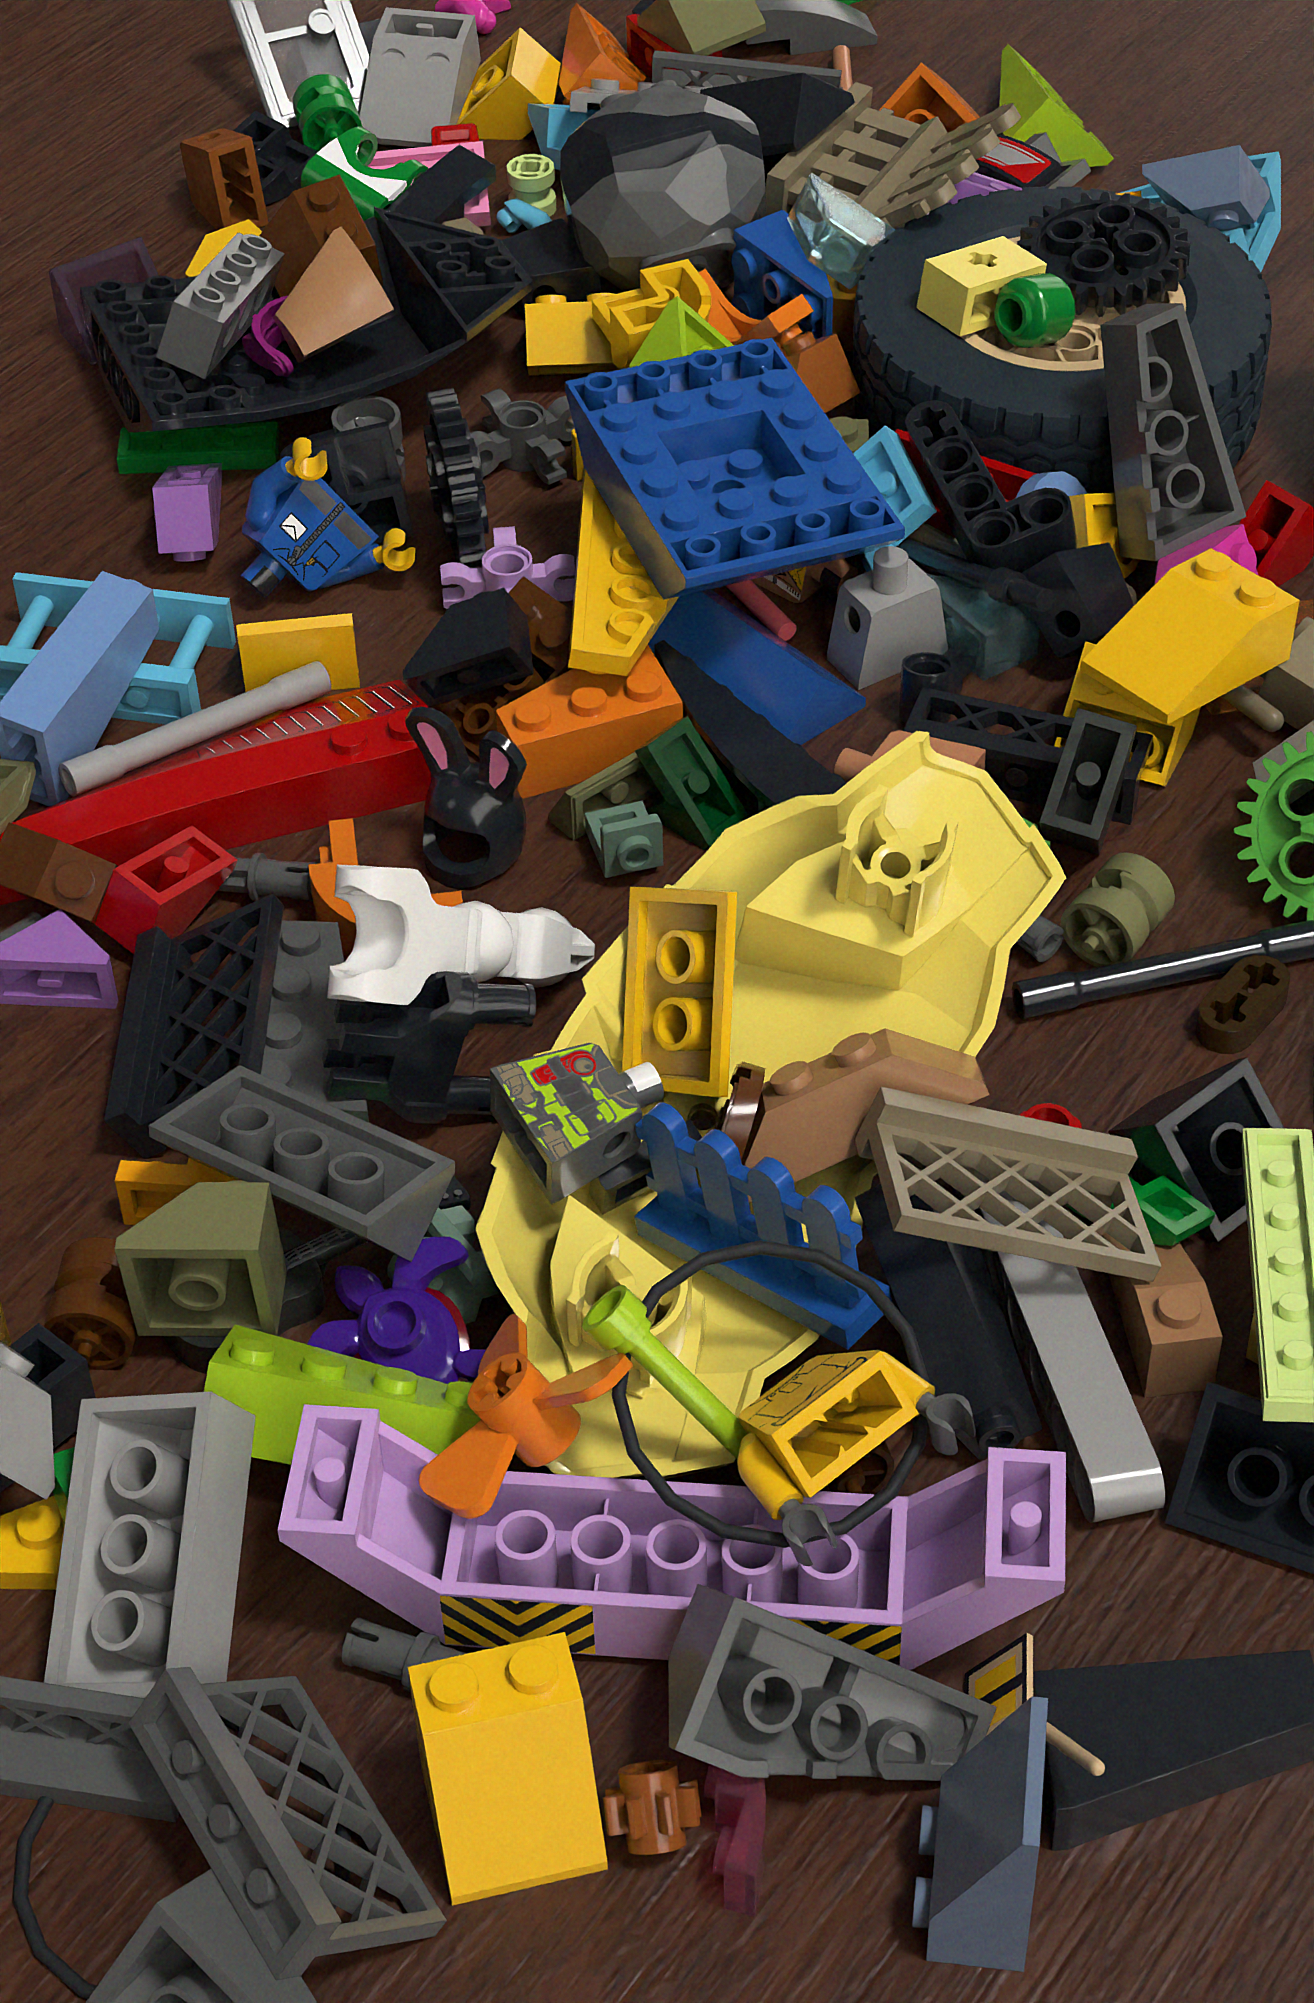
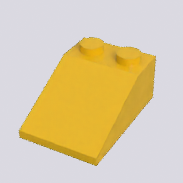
M1210 548L1171 568L1081 660L1080 670L1168 725L1289 660L1300 600L1278 588L1272 581L1261 578L1232 561L1226 554Z

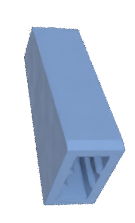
M102 571L1 699L0 756L1 759L34 762L36 775L30 800L50 807L68 799L70 794L62 783L59 774V764L95 749L158 633L159 624L153 589L135 580L124 579Z

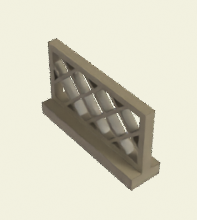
M880 1087L855 1138L859 1157L875 1160L894 1231L1125 1277L1154 1281L1162 1266L1128 1176L1138 1158L1132 1139ZM939 1178L943 1179L963 1194L965 1198L961 1201L934 1181ZM1002 1191L1007 1192L1030 1211L1024 1214L1000 1196L999 1193ZM915 1194L939 1213L912 1208L910 1197ZM1066 1203L1093 1222V1224L1088 1227L1062 1206ZM1112 1203H1113V1205H1114V1209H1113V1210L1110 1209V1206H1111ZM980 1207L1004 1226L990 1224L975 1213L974 1210ZM1044 1220L1068 1239L1052 1235L1038 1223ZM1104 1233L1109 1234L1130 1251L1118 1249L1103 1238L1102 1235Z

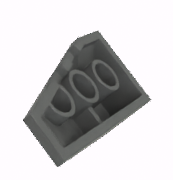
M697 1584L668 1657L669 1747L741 1777L768 1778L769 1775H806L816 1779H836V1776L881 1777L885 1780L941 1781L943 1773L986 1737L997 1708L994 1705L756 1605L701 1584Z
M211 1868L155 1904L85 2003H317L301 1976L275 1980Z

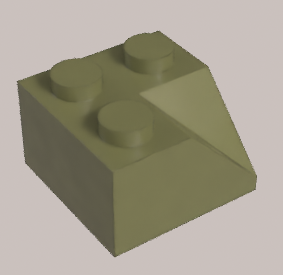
M241 1180L198 1182L116 1238L115 1253L138 1336L226 1337L235 1324L277 1336L287 1267L269 1182H246Z

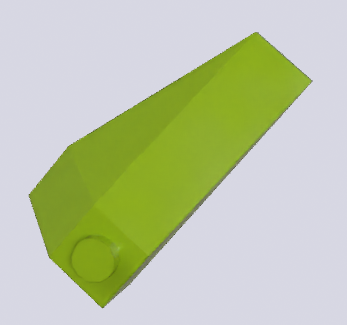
M1007 44L1002 50L999 107L1004 104L1013 103L1021 118L1016 124L1002 133L1005 136L1025 142L1034 134L1046 132L1061 162L1085 158L1089 167L1108 165L1114 157L1091 131L1087 133L1083 129V121L1062 101L1063 99L1053 87L1015 49Z

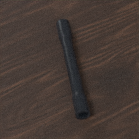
M1314 920L1264 929L1251 936L1079 972L1064 971L1016 981L1012 984L1014 1007L1019 1018L1026 1019L1073 1009L1086 1002L1227 973L1238 961L1252 955L1273 957L1283 964L1314 958Z

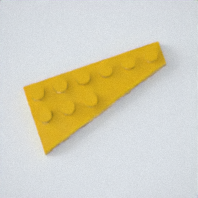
M584 468L568 668L581 669L598 675L608 673L627 676L679 596L663 600Z

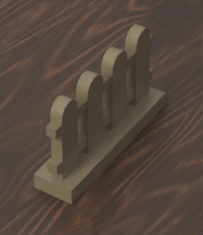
M855 82L847 90L852 93L855 103L799 151L787 153L767 174L765 216L782 209L791 214L795 209V212L803 215L813 212L837 221L921 124L896 117L893 110L884 107L880 111L872 109L873 87Z
M1013 103L1004 104L987 115L968 124L965 123L958 126L949 133L938 116L924 122L836 221L863 264L869 261L870 255L879 244H884L885 238L899 227L904 228L905 223L914 218L918 219L927 215L930 211L950 201L957 194L954 185L971 176L979 168L976 159L986 155L999 145L1000 140L997 134L1006 131L1020 120L1021 116Z

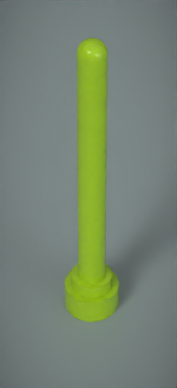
M625 1285L614 1287L604 1294L585 1316L582 1323L583 1330L604 1350L614 1349L618 1353H629L738 1459L741 1440L747 1435L739 1419L650 1332L651 1321L645 1316L647 1307Z

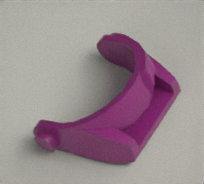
M288 296L270 301L258 314H254L251 333L242 338L244 351L254 362L266 369L272 370L275 375L288 377L294 368L290 359L285 354L276 350L285 338L273 317Z

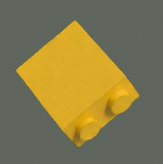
M565 1632L407 1667L421 1768L452 1906L608 1870L583 1698Z

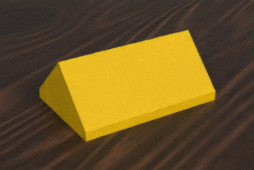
M630 887L622 1072L644 1062H650L659 1074L664 1091L710 1097H728L737 892Z

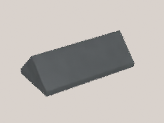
M240 1065L149 1125V1137L192 1160L235 1180L269 1182L273 1198L411 1262L455 1173L454 1160Z

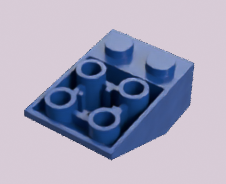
M783 209L734 229L736 247L731 259L734 269V297L732 298V305L750 318L763 320L780 307L803 294L814 311L798 324L803 332L802 334L812 332L815 339L832 335L833 294L814 232Z

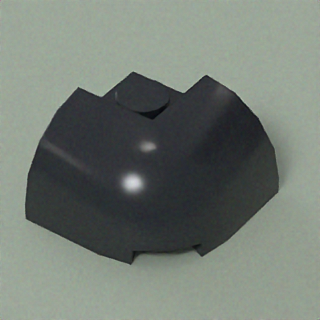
M388 421L336 432L334 428L304 437L311 440L312 452L308 458L315 457L322 450L326 451L327 472L321 478L379 536L374 543H382L385 534L394 528L403 530L406 533L405 537L414 535L401 468H399ZM293 443L283 449L281 452L282 458L285 456L292 457Z

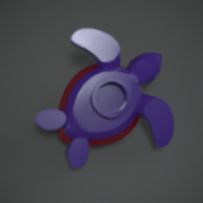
M451 1237L422 1239L412 1262L400 1256L397 1257L392 1288L386 1290L383 1288L380 1279L364 1267H337L335 1274L336 1293L341 1303L352 1313H356L358 1319L338 1320L322 1324L313 1332L307 1344L350 1357L354 1356V1358L386 1367L408 1370L418 1376L447 1384L456 1381L474 1382L478 1376L479 1365L486 1350L471 1349L468 1331L457 1306L442 1292L428 1287L430 1282L439 1274L465 1263L469 1257L468 1250L460 1241Z

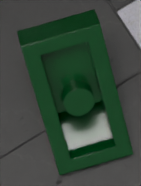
M688 716L675 721L635 750L638 758L662 794V797L646 808L648 815L657 814L662 825L701 849L710 848L726 828L748 818L747 811Z

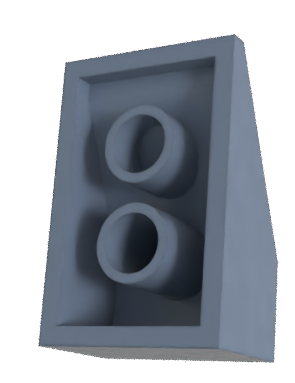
M1031 1696L941 1775L939 1807L923 1805L919 1854L935 1856L933 1879L916 1878L912 1927L929 1929L926 1961L1024 1972L1040 1846L1048 1698Z

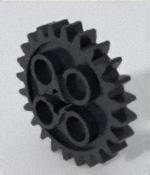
M1103 191L1099 200H1092L1087 193H1081L1079 203H1073L1065 197L1061 198V209L1045 205L1043 206V217L1031 215L1029 217V227L1021 228L1020 240L1017 241L1018 246L1047 263L1045 273H1052L1062 278L1068 285L1075 300L1076 315H1081L1087 307L1095 308L1098 317H1103L1106 309L1114 307L1117 313L1123 315L1126 313V305L1133 304L1138 308L1147 304V298L1163 302L1165 290L1176 292L1179 279H1186L1190 258L1188 230L1180 228V218L1178 216L1167 218L1166 206L1150 210L1149 198H1144L1136 204L1130 203V193L1123 194L1119 200H1111L1108 191Z
M454 388L427 392L426 405L429 424L423 425V432L427 456H425L427 474L430 478L428 483L434 512H437L439 520L441 519L446 541H451L455 561L469 568L482 566V557L486 553L483 534H489V523L485 505L486 487L482 481L484 474L479 449L476 447L474 438L470 436L466 418H462L460 403H458Z

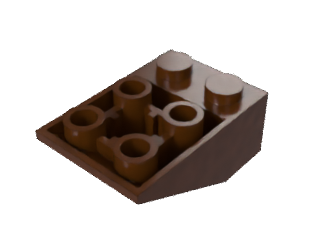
M524 576L509 591V594L528 617L534 674L429 707L442 712L452 720L465 744V748L478 758H480V740L489 731H497V709L573 669L568 668L572 610Z

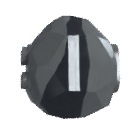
M673 80L660 81L648 89L631 94L617 93L604 98L600 103L601 109L582 123L567 138L560 151V179L567 224L585 261L593 266L596 273L624 292L640 288V270L689 259L698 272L706 268L719 289L733 283L734 269L731 259L736 247L734 229L761 219L766 215V187L762 145L756 124L741 110L710 96L685 90L677 86V83Z

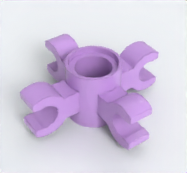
M515 526L493 528L494 547L483 555L482 568H469L458 562H450L440 566L442 585H460L455 588L442 589L443 606L446 609L452 604L473 598L481 592L505 588L509 593L523 576L557 601L573 600L575 579L560 580L557 578L575 575L574 556L559 554L552 556L545 563L532 564L531 553L524 547L516 545Z

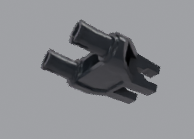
M443 971L431 974L426 979L421 992L408 1005L337 999L334 1010L335 1022L344 1024L339 1039L326 1040L322 1055L323 1067L331 1068L327 1082L328 1096L382 1101L402 1118L414 1124L437 1125L440 1121L446 1119L447 1114L493 1116L490 1111V1076L453 1075L462 1045L468 1031L474 1029L475 1024L531 1027L533 1024L532 1019H535L536 1014L534 986L532 984H478L476 979L470 976L468 972Z

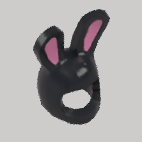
M412 708L405 719L406 727L422 752L431 772V783L426 795L423 819L425 866L435 880L446 887L461 889L477 886L504 873L516 862L522 852L527 824L523 799L517 790V786L527 766L526 760L519 747L511 739L497 731L491 730L479 742L480 763L470 762L465 744L455 724L448 716L432 708ZM456 831H465L484 836L487 842V849L482 858L463 863L452 862L442 854L438 845L449 834Z

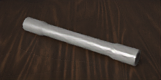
M315 661L277 676L263 686L116 745H105L60 763L59 774L67 792L75 797L117 780L126 772L261 717L304 704L331 692L329 674L322 663Z

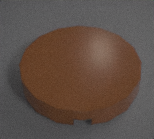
M743 1061L737 1064L730 1079V1084L733 1086L730 1100L727 1099L724 1107L721 1106L715 1129L725 1133L735 1143L741 1160L755 1118L765 1077V1068Z

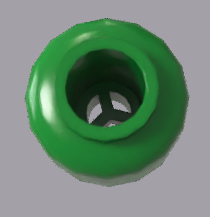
M1038 273L1017 277L1004 284L998 293L994 310L995 321L1000 333L1007 342L1018 348H1033L1052 344L1064 338L1072 328L1075 318V300L1064 280L1052 273Z

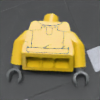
M871 1350L818 1355L805 1362L741 1411L738 1419L747 1435L742 1438L737 1459L738 1472L743 1482L773 1520L779 1521L783 1519L782 1531L797 1562L803 1566H811L813 1563L803 1545L805 1541L813 1536H824L834 1549L837 1548L838 1541L823 1509L813 1504L801 1505L803 1496L807 1498L814 1496L913 1417L920 1414L927 1418L933 1448L945 1455L956 1454L958 1447L953 1429H961L972 1437L976 1436L969 1401L959 1394H943L935 1397L934 1386L884 1351Z

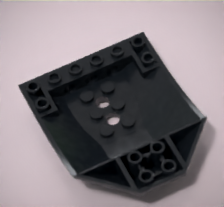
M374 207V216L365 220L364 223L376 245L383 286L381 287L394 310L387 316L346 336L343 341L300 363L297 362L286 340L282 341L276 350L285 354L293 364V372L288 377L275 375L272 370L260 366L245 353L242 338L251 333V326L205 379L156 357L173 301L197 276L173 279L168 276L159 275L151 276L145 282L135 283L102 280L97 282L95 286L80 287V299L104 387L128 433L262 421L317 410L392 386L415 377L482 333L532 291L533 280L500 239ZM274 287L269 302L279 298ZM265 379H273L279 382L265 383Z

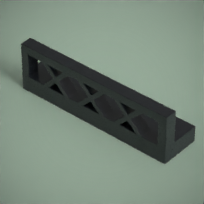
M923 687L903 731L915 733L916 731L929 732V736L985 749V771L1008 799L1045 806L1064 747L1059 748L1046 745L1043 740L1053 736L1067 739L1074 718ZM930 710L955 715L957 720L941 723L926 720ZM999 724L1012 727L1015 732L1002 736L988 733L985 728ZM1137 731L1135 733L1131 748L1133 755L1131 761L1127 763L1111 821L1129 825L1133 821L1137 810L1140 778L1152 748L1153 735Z

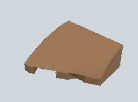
M341 226L330 234L321 250L305 270L273 318L297 362L300 363L343 341L346 336L387 316L394 308L368 263Z

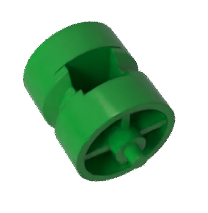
M318 74L304 80L296 89L292 103L304 145L320 151L329 142L349 129L363 127L351 91L342 79L330 74Z

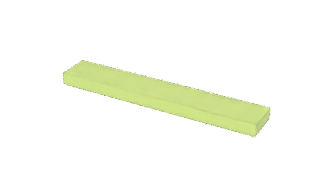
M1243 1128L1241 1148L1263 1421L1314 1422V1148L1312 1130Z

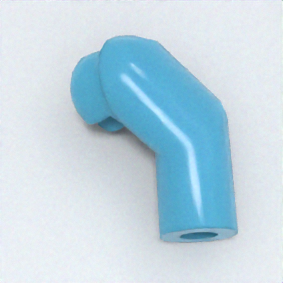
M518 198L504 202L506 206L499 210L496 215L497 221L503 228H506L508 233H515L522 224L530 230L552 221L546 212Z

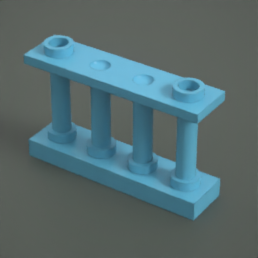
M15 573L12 580L21 622L8 645H0V701L40 651L32 648L43 627H59L93 581ZM153 589L159 631L154 639L180 642V645L169 666L140 664L111 718L166 725L201 710L195 669L193 668L204 646L233 649L236 638L230 598Z

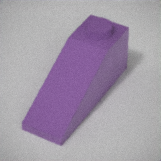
M222 463L168 466L152 487L159 554L173 553L174 561H196L205 559L206 551H214L219 538Z

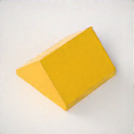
M352 613L236 625L245 692L263 686L277 676L315 661L322 663L327 670L331 680V690L360 688Z

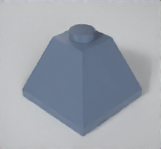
M1240 145L1142 164V174L1166 205L1179 209L1181 214L1188 213L1206 222L1208 228L1215 227L1219 231L1237 229L1240 225L1255 223L1270 198V188Z

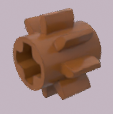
M671 1760L643 1761L620 1768L618 1770L620 1787L605 1789L606 1796L603 1797L607 1835L614 1836L626 1833L627 1850L629 1853L636 1855L662 1854L686 1846L685 1827L699 1826L700 1817H702L697 1779L679 1781L677 1762Z

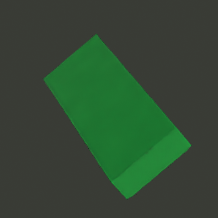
M278 422L235 423L128 433L126 427H123L120 432L117 453L119 474L164 473L168 466L222 463V470L268 469L278 460Z

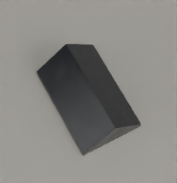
M804 72L700 89V94L710 96L741 110L756 124L763 156L799 151L855 103L852 93Z
M1208 1382L1165 1523L1314 1574V1422L1263 1421L1260 1398Z

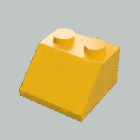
M519 28L478 67L457 124H475L478 129L479 139L522 140L533 130L528 116V103L554 104L555 95L559 90L558 77L561 63L522 28Z

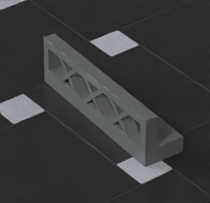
M656 50L652 59V83L673 80L677 83V86L685 89V86L712 88L803 72L843 89L841 87L842 70ZM664 67H666V68H676V69H682V70L664 69Z
M0 1676V1705L8 1708H0V1795L38 1801L40 1797L47 1796L52 1798L56 1804L176 1822L179 1815L176 1805L129 1725V1721L145 1698ZM69 1716L78 1717V1718L82 1719L83 1721L74 1720V1719L70 1718Z

